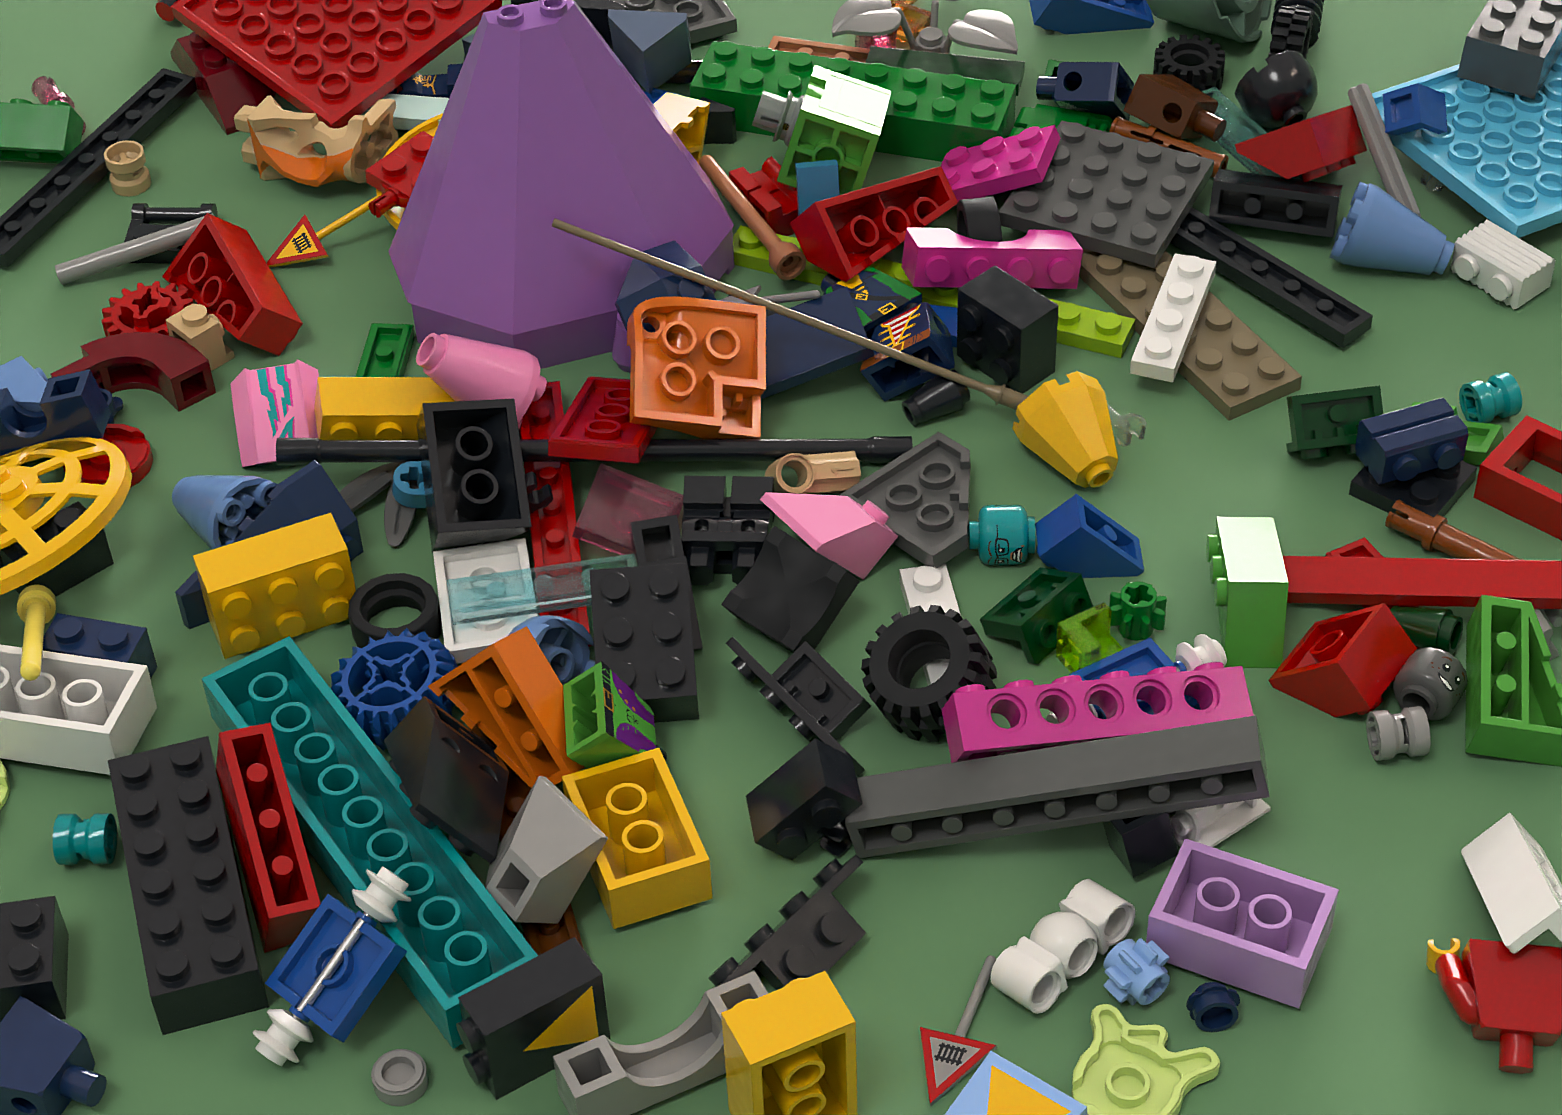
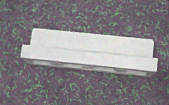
M1509 812L1461 850V853L1504 945L1514 954L1548 928L1562 942V884L1543 848Z

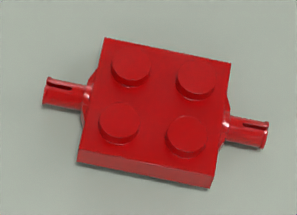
M422 131L365 170L366 183L382 192L381 196L368 204L369 210L374 216L376 215L377 218H380L394 206L406 208L433 141V136Z

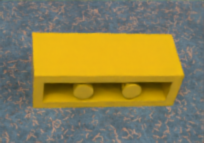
M318 377L314 405L317 435L322 440H418L416 425L422 403L455 402V400L430 377Z

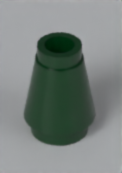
M1399 606L1391 608L1390 611L1414 645L1420 648L1432 647L1442 649L1451 654L1455 653L1463 632V619L1460 616L1453 615L1451 609Z

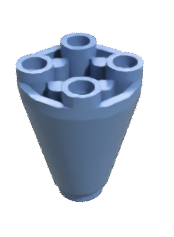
M1359 182L1351 199V208L1347 218L1343 217L1335 235V243L1329 258L1348 266L1430 275L1432 272L1442 275L1451 258L1455 243L1447 241L1445 234L1378 186Z
M196 475L185 477L175 485L172 492V502L180 516L212 550L232 544L241 534L237 527L247 516L255 520L272 502L267 495L278 484L256 476Z

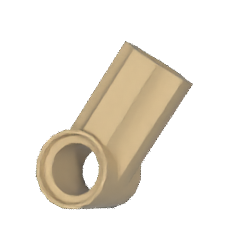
M855 451L809 455L791 453L770 464L764 477H774L775 493L826 494L844 492L859 483L861 470ZM783 466H789L797 473L798 482L796 487H790L783 481L781 476Z

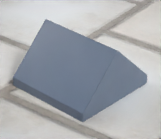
M608 9V21L614 53L631 76L649 94L653 88L657 89L692 62L687 13Z

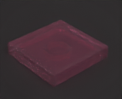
M601 463L572 537L635 560L629 531L630 522L677 515L678 518L683 506V495Z

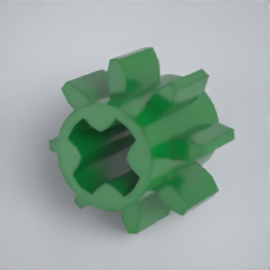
M1140 581L1128 582L1121 589V593H1110L1108 625L1118 626V630L1123 638L1135 641L1145 640L1152 635L1154 629L1164 630L1167 598L1166 596H1157V592L1151 584Z

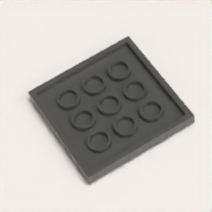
M1062 120L1056 128L1061 139L1043 182L1013 190L999 210L1001 226L1026 233L1028 230L1067 231L1073 235L1084 249L1155 268L1213 174L1214 160L1191 152H1182L1159 146L1156 143L1143 142L1121 136L1118 133L1105 132L1083 126L1079 123Z

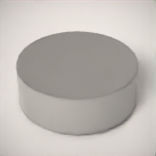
M396 1049L383 1054L374 1063L371 1071V1079L376 1096L382 1102L391 1106H404L415 1102L425 1093L428 1086L425 1062L419 1054L411 1050Z

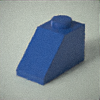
M1078 494L1072 496L1035 523L1038 544L1037 553L1043 563L1050 568L1055 567L1061 571L1081 573L1083 578L1132 577L1144 572L1139 538Z

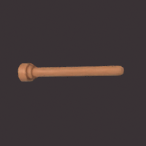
M711 155L702 156L699 160V165L769 251V265L776 275L782 280H791L800 275L806 266L805 255L795 244L781 241Z

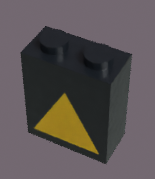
M575 937L458 997L462 1021L458 1022L456 1027L463 1044L469 1052L463 1055L465 1067L474 1083L479 1085L484 1082L496 1100L555 1069L553 1056L602 1035L610 1039L602 973Z

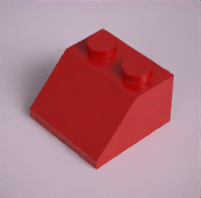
M1382 603L1315 622L1268 681L1273 688L1333 717L1356 712L1358 715H1364L1373 711L1381 704L1383 700L1381 695L1390 683L1395 681L1396 675L1417 648L1387 605Z

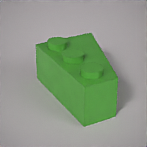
M1216 517V533L1207 535L1206 557L1207 562H1210L1211 584H1215L1214 602L1215 606H1218L1221 646L1227 657V663L1224 667L1279 668L1283 661L1289 582L1274 518Z
M1481 595L1466 626V673L1468 684L1466 687L1465 753L1562 767V683H1557L1549 659L1552 655L1532 602Z

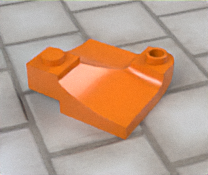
M655 297L638 304L627 322V346H630L631 349L630 423L670 429L702 439H760L761 395L766 390V306L692 297ZM643 323L651 324L655 328V332L646 331Z

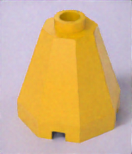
M1079 371L1067 374L1066 376L1070 382L1059 385L1056 379L1044 382L1017 406L1016 416L1019 419V423L1014 421L1013 431L1022 444L1074 484L1085 488L1089 486L1095 488L1104 485L1112 478L1118 462L1105 391L1096 378Z

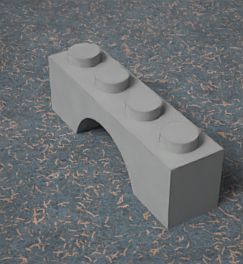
M752 971L705 991L692 1015L676 1029L658 1039L637 1045H621L602 1035L553 1056L558 1094L569 1115H631L725 1074L721 1013L731 1009L745 999H756L768 994L756 972Z

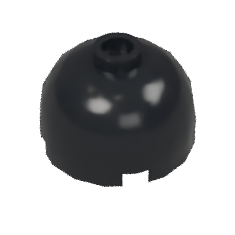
M1285 51L1266 58L1268 66L1261 69L1258 73L1254 67L1251 68L1239 81L1235 90V97L1241 109L1251 121L1266 129H1280L1305 120L1318 95V85L1310 63L1298 51Z

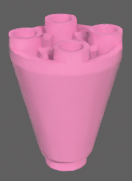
M431 333L421 343L416 356L417 365L423 367L424 373L455 401L514 399L518 429L521 427L523 415L526 413L531 402L541 398L547 384L546 378L540 375L541 368L538 358L525 350L450 334L438 335Z

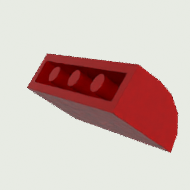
M271 723L219 732L216 762L218 781L264 953L292 944L321 904Z

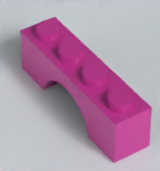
M906 227L901 267L913 287L960 288L995 265L1030 288L1077 289L1083 249L1070 232L1063 230H1028L1024 237L1017 240L991 242L968 238L948 228Z

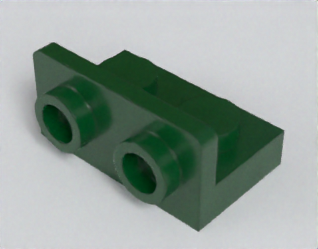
M1380 385L1287 397L1292 442L1286 443L1287 452L1301 451L1302 460L1329 456L1328 447L1345 446V454L1356 453L1355 444L1359 421L1384 414Z
M1040 567L982 616L980 622L986 635L1020 641L1028 663L1039 664L1094 615L1095 610L1081 573Z

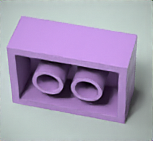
M1185 838L1149 914L1146 943L1153 940L1170 957L1167 961L1169 964L1299 1009L1331 932L1339 889Z

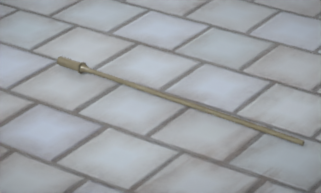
M556 218L553 220L552 227L754 305L766 306V309L983 392L996 402L995 405L999 403L1016 410L1017 406L1028 397V395L1005 387V384L1002 386L984 384Z

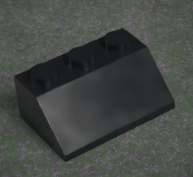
M495 399L422 403L416 426L432 553L439 550L501 542L530 531L532 525L515 400Z

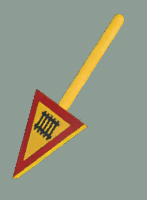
M378 194L318 232L314 231L307 216L304 214L267 261V265L269 268L329 257L320 240L369 210V202L382 194Z

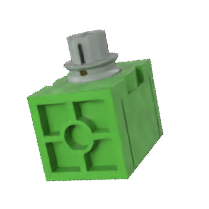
M816 65L814 66L805 95H801L799 98L793 96L790 90L787 98L763 90L752 126L775 133L773 142L780 139L788 146L777 182L797 188L795 163L837 160L839 194L842 195L861 189L880 137L891 91Z

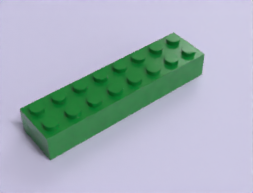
M729 41L712 42L690 84V98L699 100L701 97H705L735 108L736 131L774 136L775 133L752 126L763 90L787 98L790 90L793 96L799 98V96L805 95L814 66L816 65L891 91L880 137L874 152L940 162L943 161L945 155L950 150L956 147L965 146L970 148L981 145L988 139L997 136L1007 138L1015 123L1016 84L1002 83L998 80L967 78L958 74L932 73L917 68L891 67L881 63L870 64L849 61L840 57H821L805 52L794 53L773 50L769 47L738 45Z

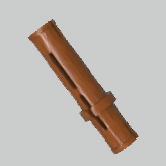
M1117 116L1109 132L1118 133L1124 137L1143 142H1152L1162 147L1182 152H1191L1198 156L1214 160V167L1211 177L1214 178L1218 169L1226 170L1229 157L1227 155H1222L1161 133L1160 129L1152 125L1145 127Z
M1397 500L1392 506L1396 510L1395 514L1389 511L1386 518V527L1393 528L1420 541L1422 548L1430 552L1437 549L1455 559L1524 560L1447 524L1448 520L1443 516L1437 514L1435 517H1432L1405 504L1401 500Z

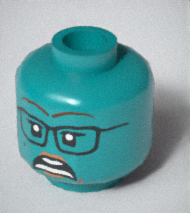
M1021 505L983 506L979 511L978 521H969V549H978L979 559L984 565H1021L1026 561L1028 554H1035V517L1027 516L1025 508Z

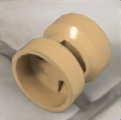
M128 140L119 141L110 145L105 150L104 159L107 169L111 172L109 177L112 190L116 194L128 197L136 196L145 192L150 187L151 178L148 168L144 165L146 157L143 146L140 143Z

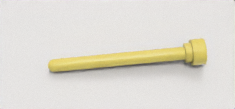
M43 585L26 587L19 594L17 601V613L20 619L25 622L20 674L28 681H33L40 676L44 627L54 617L56 611L55 595L49 588Z

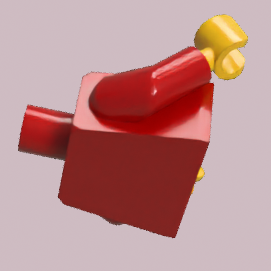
M1451 938L1450 950H1440L1434 946L1433 939L1428 940L1426 960L1428 969L1437 974L1440 985L1460 1020L1471 1025L1473 1037L1478 1040L1499 1042V1070L1515 1074L1533 1072V1045L1553 1046L1562 1034V947L1527 944L1513 954L1501 941L1470 938L1462 951L1461 961L1459 958V939Z

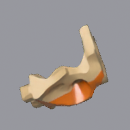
M271 95L267 96L257 107L244 105L234 116L236 130L250 133L251 135L242 145L243 162L257 165L260 179L264 181L289 178L295 182L314 187L340 180L358 184L366 182L365 170L381 160L389 148L399 139L398 132L393 126L396 101L389 98L379 99L364 116L354 115L348 121L347 126L334 129L328 127L324 122L318 121L316 113L283 110ZM313 144H322L327 154L322 155L314 149Z

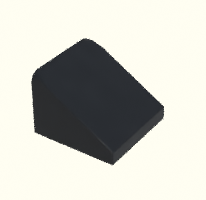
M701 97L699 100L710 102L704 144H734L737 141L735 108Z

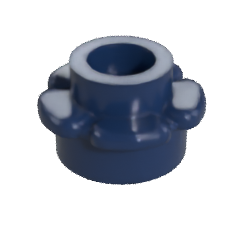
M1208 982L1200 985L1189 996L1186 1007L1190 1011V1017L1195 1020L1199 1029L1206 1032H1219L1230 1028L1237 1021V1006L1240 1004V997L1234 989L1227 990L1226 986L1221 983Z

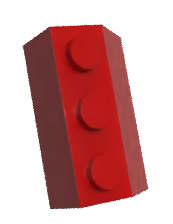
M1352 105L1235 144L1237 153L1286 179L1301 175L1303 182L1356 164L1354 156L1367 151Z

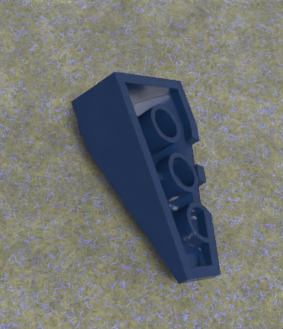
M315 460L279 483L267 495L272 502L255 520L247 516L237 527L241 534L233 542L235 543L331 513L348 548L350 562L364 552L357 518L321 464ZM195 571L175 592L183 624L189 629L210 622L197 571Z

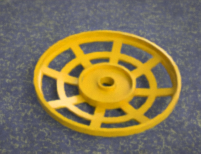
M90 437L64 438L27 446L0 456V550L18 542L28 553L15 562L0 568V596L32 581L59 565L92 540L112 520L123 505L130 490L132 480L129 463L116 445L103 439ZM100 455L109 457L110 471L105 485L80 483L82 477L80 460ZM51 458L33 467L21 466L29 461ZM65 465L66 472L63 482L42 483L39 478L40 475ZM45 497H52L42 508L39 509ZM71 497L95 499L77 520L45 543L34 531L52 518Z

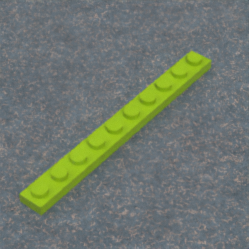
M740 225L733 236L734 265L776 275L769 265V251L749 227ZM776 234L782 242L795 244L803 253L796 237ZM880 258L869 266L922 293V302H927L930 305L958 308L959 288L913 287L901 267L902 263ZM806 260L804 270L794 279L821 286L822 280L828 272ZM1049 299L1059 305L1057 343L1122 358L1134 334V318Z

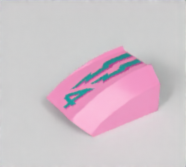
M300 360L293 364L255 370L244 368L230 383L242 468L277 462V438H318L314 411L317 378L319 377L318 369Z

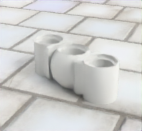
M1090 879L1082 880L1074 886L1068 897L1059 903L1061 912H1055L1040 919L1033 928L1030 939L1025 936L1021 937L1017 945L1008 947L999 955L990 975L992 985L1031 1012L1036 1014L1045 1012L1055 1003L1060 993L1068 988L1066 979L1075 978L1087 972L1092 966L1097 952L1104 955L1108 951L1109 946L1118 944L1126 937L1135 919L1133 904Z

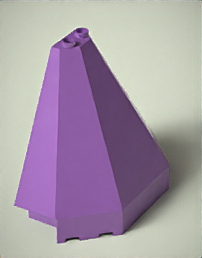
M538 0L520 5H504L497 10L483 12L388 251L407 302L412 306L417 342L420 344L431 333L438 335L450 334L525 350L538 358L541 369L612 352L618 313L615 302L633 258L552 227L554 218L641 252L675 240L701 264L706 277L719 281L724 273L729 274L734 268L732 232L734 224L712 182L574 0Z

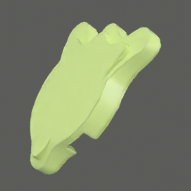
M1110 1004L1098 1005L1092 1010L1090 1019L1093 1041L1090 1047L1080 1056L1073 1070L1072 1098L1087 1106V1115H1178L1187 1093L1197 1085L1212 1080L1218 1075L1220 1060L1217 1054L1207 1047L1170 1052L1165 1048L1168 1033L1164 1027L1156 1024L1131 1025L1116 1007Z

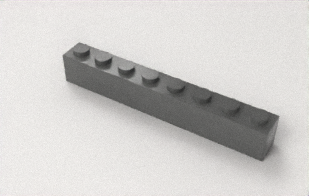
M1255 715L857 777L863 804L845 818V825L857 856L865 858L1269 797L1265 751L1257 716Z

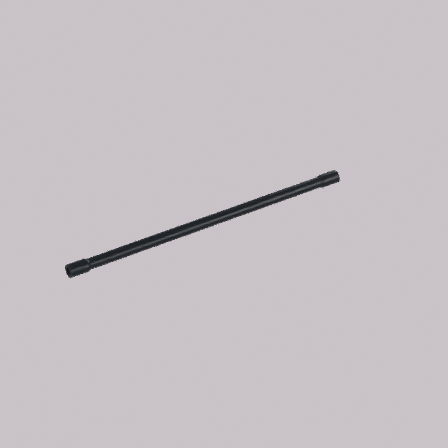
M872 436L867 439H651L640 462L776 461L791 453L809 455L855 451L859 461L890 463L912 449L913 444L912 436ZM277 438L276 440L277 465H308L314 460L319 464L421 461L418 440H322L319 438ZM520 439L523 462H614L548 456L549 439Z

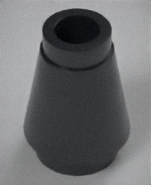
M937 375L902 402V409L909 422L915 426L921 422L962 410L963 404L970 400V392L967 386Z

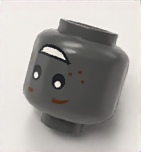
M1426 647L1418 649L1409 656L1395 677L1393 690L1395 698L1402 709L1404 707L1422 706L1428 721L1443 719L1452 712L1465 693L1468 678L1461 662L1451 653L1438 648Z

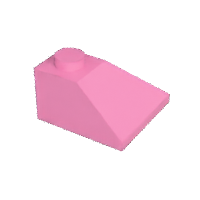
M765 492L760 499L817 553L839 564L863 580L898 538V535L885 524L890 517L869 500L862 506L848 496Z

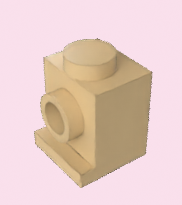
M191 304L166 319L169 336L183 340L195 347L209 360L211 371L235 357L234 351L223 342V336L225 335L223 325L215 315H208L205 306Z

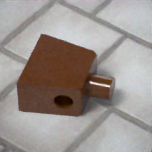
M1139 74L1123 110L1180 139H1196L1204 136L1216 142L1223 135L1227 125L1226 120L1214 114L1218 107L1217 100L1172 74Z

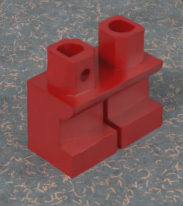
M772 156L763 163L762 169L750 174L744 167L729 171L730 179L776 234L784 236L795 234L790 222L798 216L797 188L777 182L781 165Z

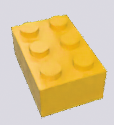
M331 513L193 555L209 621L224 659L274 644L288 636L291 638L349 619V601L356 592L348 548Z
M660 748L562 776L564 795L608 837L589 871L613 929L713 899L710 859Z
M826 971L808 978L794 979L781 989L756 999H745L731 1009L721 1013L728 1107L731 1115H858L856 1021Z

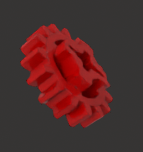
M155 281L152 286H144L141 282L137 283V290L132 292L124 288L121 290L122 298L111 297L109 299L110 307L102 309L104 319L101 321L105 336L133 332L158 333L169 336L166 319L185 307L194 304L193 299H189L187 290L177 291L176 284L174 283L161 288L159 281Z

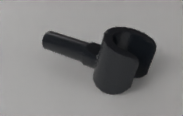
M845 819L831 830L822 827L825 836L820 840V847L836 857L845 855L852 845L845 825Z

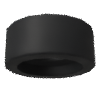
M994 197L959 200L957 206V234L976 240L1003 242L1000 216Z
M394 573L370 579L356 590L349 601V622L353 639L359 648L368 645L369 636L375 641L383 639L387 630L394 636H399L406 628L414 636L425 631L431 639H438L441 634L442 621L438 597L432 585L418 576ZM392 607H410L422 612L414 621L398 628H381L369 623L371 618L379 612Z

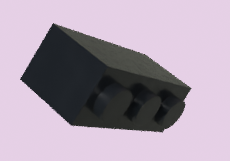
M1218 169L1213 180L1209 218L1222 223L1333 238L1337 225L1343 185L1314 181L1303 182V180L1286 179L1284 177Z

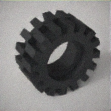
M1280 6L1275 20V28H1273L1272 32L1273 36L1270 42L1268 57L1285 51H1298L1306 59L1311 39L1313 11Z
M1186 34L1180 35L1179 40H1176L1173 36L1168 38L1167 43L1162 41L1159 44V48H1156L1153 74H1172L1211 97L1215 95L1216 90L1219 91L1222 87L1225 52L1221 50V46L1218 43L1212 45V39L1207 37L1201 41L1200 35H1193V39H1187Z

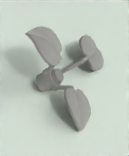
M848 0L836 12L832 24L833 37L844 34L860 36L887 35L895 32L901 25L910 45V50L950 54L951 44L955 42L962 46L1016 55L1018 52L1014 24L1007 15L998 11L975 10L967 13L963 20L956 19L953 21V24L948 29L946 38L943 32L937 28L939 0H932L930 27L922 29L916 40L902 9L899 7L892 8L890 0Z

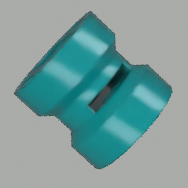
M1503 372L1490 376L1485 383L1477 380L1463 384L1459 392V403L1467 421L1490 423L1495 416L1506 418L1518 414L1522 408V394L1516 379L1510 373Z
M96 813L90 819L82 820L77 814H59L55 819L52 837L53 853L56 862L59 865H74L83 858L89 859L93 864L113 863L117 850V825L114 815L112 813Z

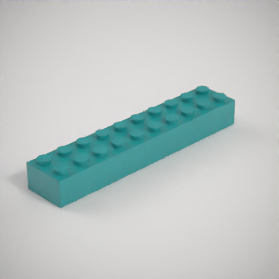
M290 636L201 678L211 717L222 732L271 723L304 845L354 912L357 913L358 910L364 912L355 904L352 890L365 891L368 888L371 880L366 873L367 869L377 874L383 866L409 884L404 894L412 899L411 902L398 900L392 909L398 919L397 922L382 923L374 917L372 919L377 922L375 927L407 951L395 970L452 1049L463 1044L456 1024L462 1021L458 997L537 957V953L439 827L436 826L433 830L428 829L411 814L409 808L412 806V803L399 787V784L402 782L401 778L391 768L387 760Z

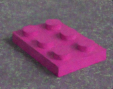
M1055 125L1044 128L1030 127L1023 130L1020 134L1002 138L997 136L988 139L981 145L970 148L965 146L956 147L945 155L940 166H942L958 202L962 199L986 197L1043 182L1061 138Z

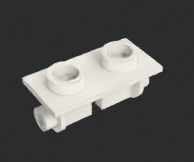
M1261 798L1176 811V814L1170 817L1175 841L1180 847L1185 838L1214 847L1269 812L1271 807Z

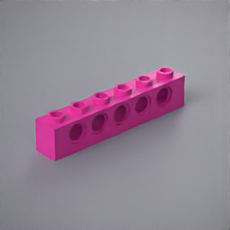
M1222 662L1205 663L1197 666L1192 671L1177 672L1176 667L1166 666L1153 669L1147 675L1130 676L1128 671H1114L1102 675L1099 679L1082 681L1081 676L1069 675L1052 681V684L1034 685L1032 680H1018L1006 684L1003 688L985 690L984 685L972 684L958 688L942 708L951 763L1254 716L1243 667H1224ZM1184 695L1195 698L1201 710L1192 708L1186 702ZM1136 699L1146 701L1152 707L1154 714H1147L1142 711ZM1088 704L1099 706L1104 711L1106 719L1094 716ZM1044 708L1052 711L1056 715L1059 724L1046 721L1042 717L1040 709ZM991 713L1003 715L1009 721L1010 728L1005 729L996 725L992 720Z

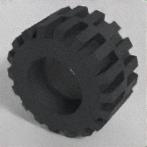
M930 605L927 612H924L921 606H915L910 608L909 615L903 617L901 612L891 617L894 621L891 625L886 627L882 624L875 631L879 638L877 641L869 640L865 648L870 658L862 659L861 670L866 675L862 680L865 689L870 694L869 697L899 733L904 731L909 738L917 741L923 735L928 742H939L940 734L946 735L942 708L951 695L958 688L972 684L984 685L985 690L996 689L997 687L992 680L997 678V671L992 662L993 658L967 619L963 620L960 614L952 609L945 613L942 607L938 605ZM937 659H950L946 671L936 682L922 688H910L912 678L922 666Z

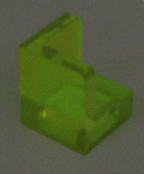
M1105 602L1058 623L1056 657L1071 673L1123 650V647L1110 634L1112 610Z

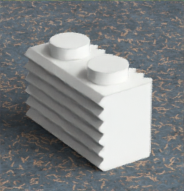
M1486 219L1478 227L1475 226L1472 231L1469 230L1467 235L1464 233L1461 238L1458 237L1454 246L1451 270L1453 273H1457L1460 278L1471 281L1472 285L1477 284L1479 290L1484 288L1486 294L1490 293L1499 302L1504 301L1506 306L1511 305L1514 310L1550 287L1556 260Z

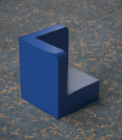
M1416 83L1383 94L1385 133L1398 136L1421 128L1437 134L1447 132L1444 93Z

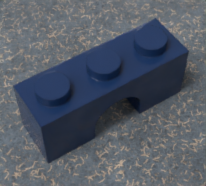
M91 370L49 378L40 401V406L43 410L40 412L22 408L14 401L8 388L0 389V456L51 440L76 437L103 438L111 410Z

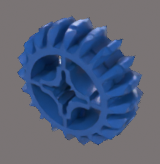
M406 628L399 636H394L387 630L385 637L377 641L369 636L368 645L363 648L352 646V658L339 659L340 671L331 674V690L373 744L376 743L383 751L387 749L384 739L424 696L451 716L452 707L456 706L445 694L438 697L428 687L458 666L454 656L450 654L439 638L431 639L425 631L414 636Z

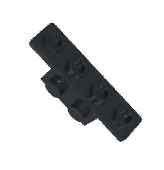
M731 637L726 642L738 655L731 663L751 683L759 677L766 684L759 692L779 712L787 705L795 713L788 721L808 741L817 735L825 744L852 757L837 740L871 705L806 641L772 675L736 639ZM852 757L855 773L859 777L865 769Z
M855 855L842 865L836 858L814 876L813 880L818 887L808 897L801 890L778 911L785 919L774 929L766 923L744 943V946L750 952L741 961L737 962L733 957H730L709 976L708 979L714 984L712 988L743 976L754 967L761 972L776 990L783 988L794 979L808 978L823 971L827 972L866 934L862 927L831 894L863 861Z

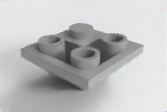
M539 776L500 842L496 859L491 864L489 863L485 888L515 922L558 924L608 837L547 777Z

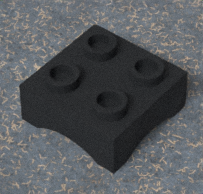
M773 526L765 538L763 547L752 568L743 580L729 592L721 605L735 617L793 653L805 641L815 650L860 581L844 567L820 555L786 532Z

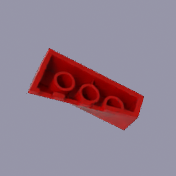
M942 166L817 201L791 221L790 225L806 260L840 280L847 282L905 241L906 227L924 228L958 204V201Z
M209 213L204 216L162 276L169 283L176 284L177 290H187L189 298H192L197 304L205 306L207 312L215 315L223 325V328L238 340L280 356L288 343L295 338L303 324L248 231Z

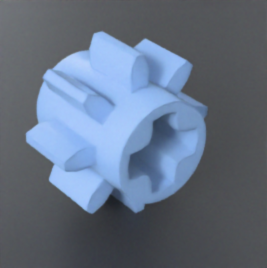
M1142 938L1138 939L1137 942L1133 939H1125L1115 945L1104 960L1103 966L1106 969L1104 973L1109 979L1103 986L1120 1004L1127 1000L1131 1005H1135L1136 1002L1140 1005H1148L1162 995L1170 982V976L1167 974L1168 970L1163 966L1170 957L1153 940L1146 943Z

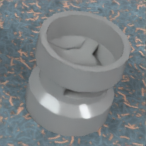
M1422 706L1404 707L1400 713L1391 714L1387 710L1370 711L1366 720L1367 740L1374 760H1390L1398 753H1406L1410 757L1425 756L1429 753L1431 745L1430 727Z

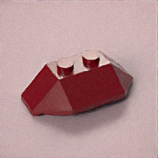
M195 32L178 38L170 52L173 61L181 72L195 77L196 93L226 135L239 131L236 130L234 116L244 105L257 107L267 96L271 95L274 98L276 94L275 91Z

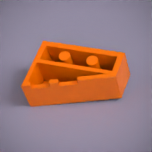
M527 626L493 643L428 686L438 697L445 694L464 713L461 720L471 730L478 727L497 745L494 752L531 789L539 776L547 777L556 785L562 781V776L578 772L584 768V766L567 757L563 685Z

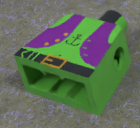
M602 661L563 685L567 757L588 769L660 748L656 744L654 714L651 708ZM660 748L661 753L666 761L667 754L662 748Z

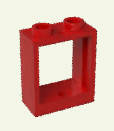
M1526 415L1480 464L1473 498L1562 541V494L1519 474L1531 460L1562 474V431Z

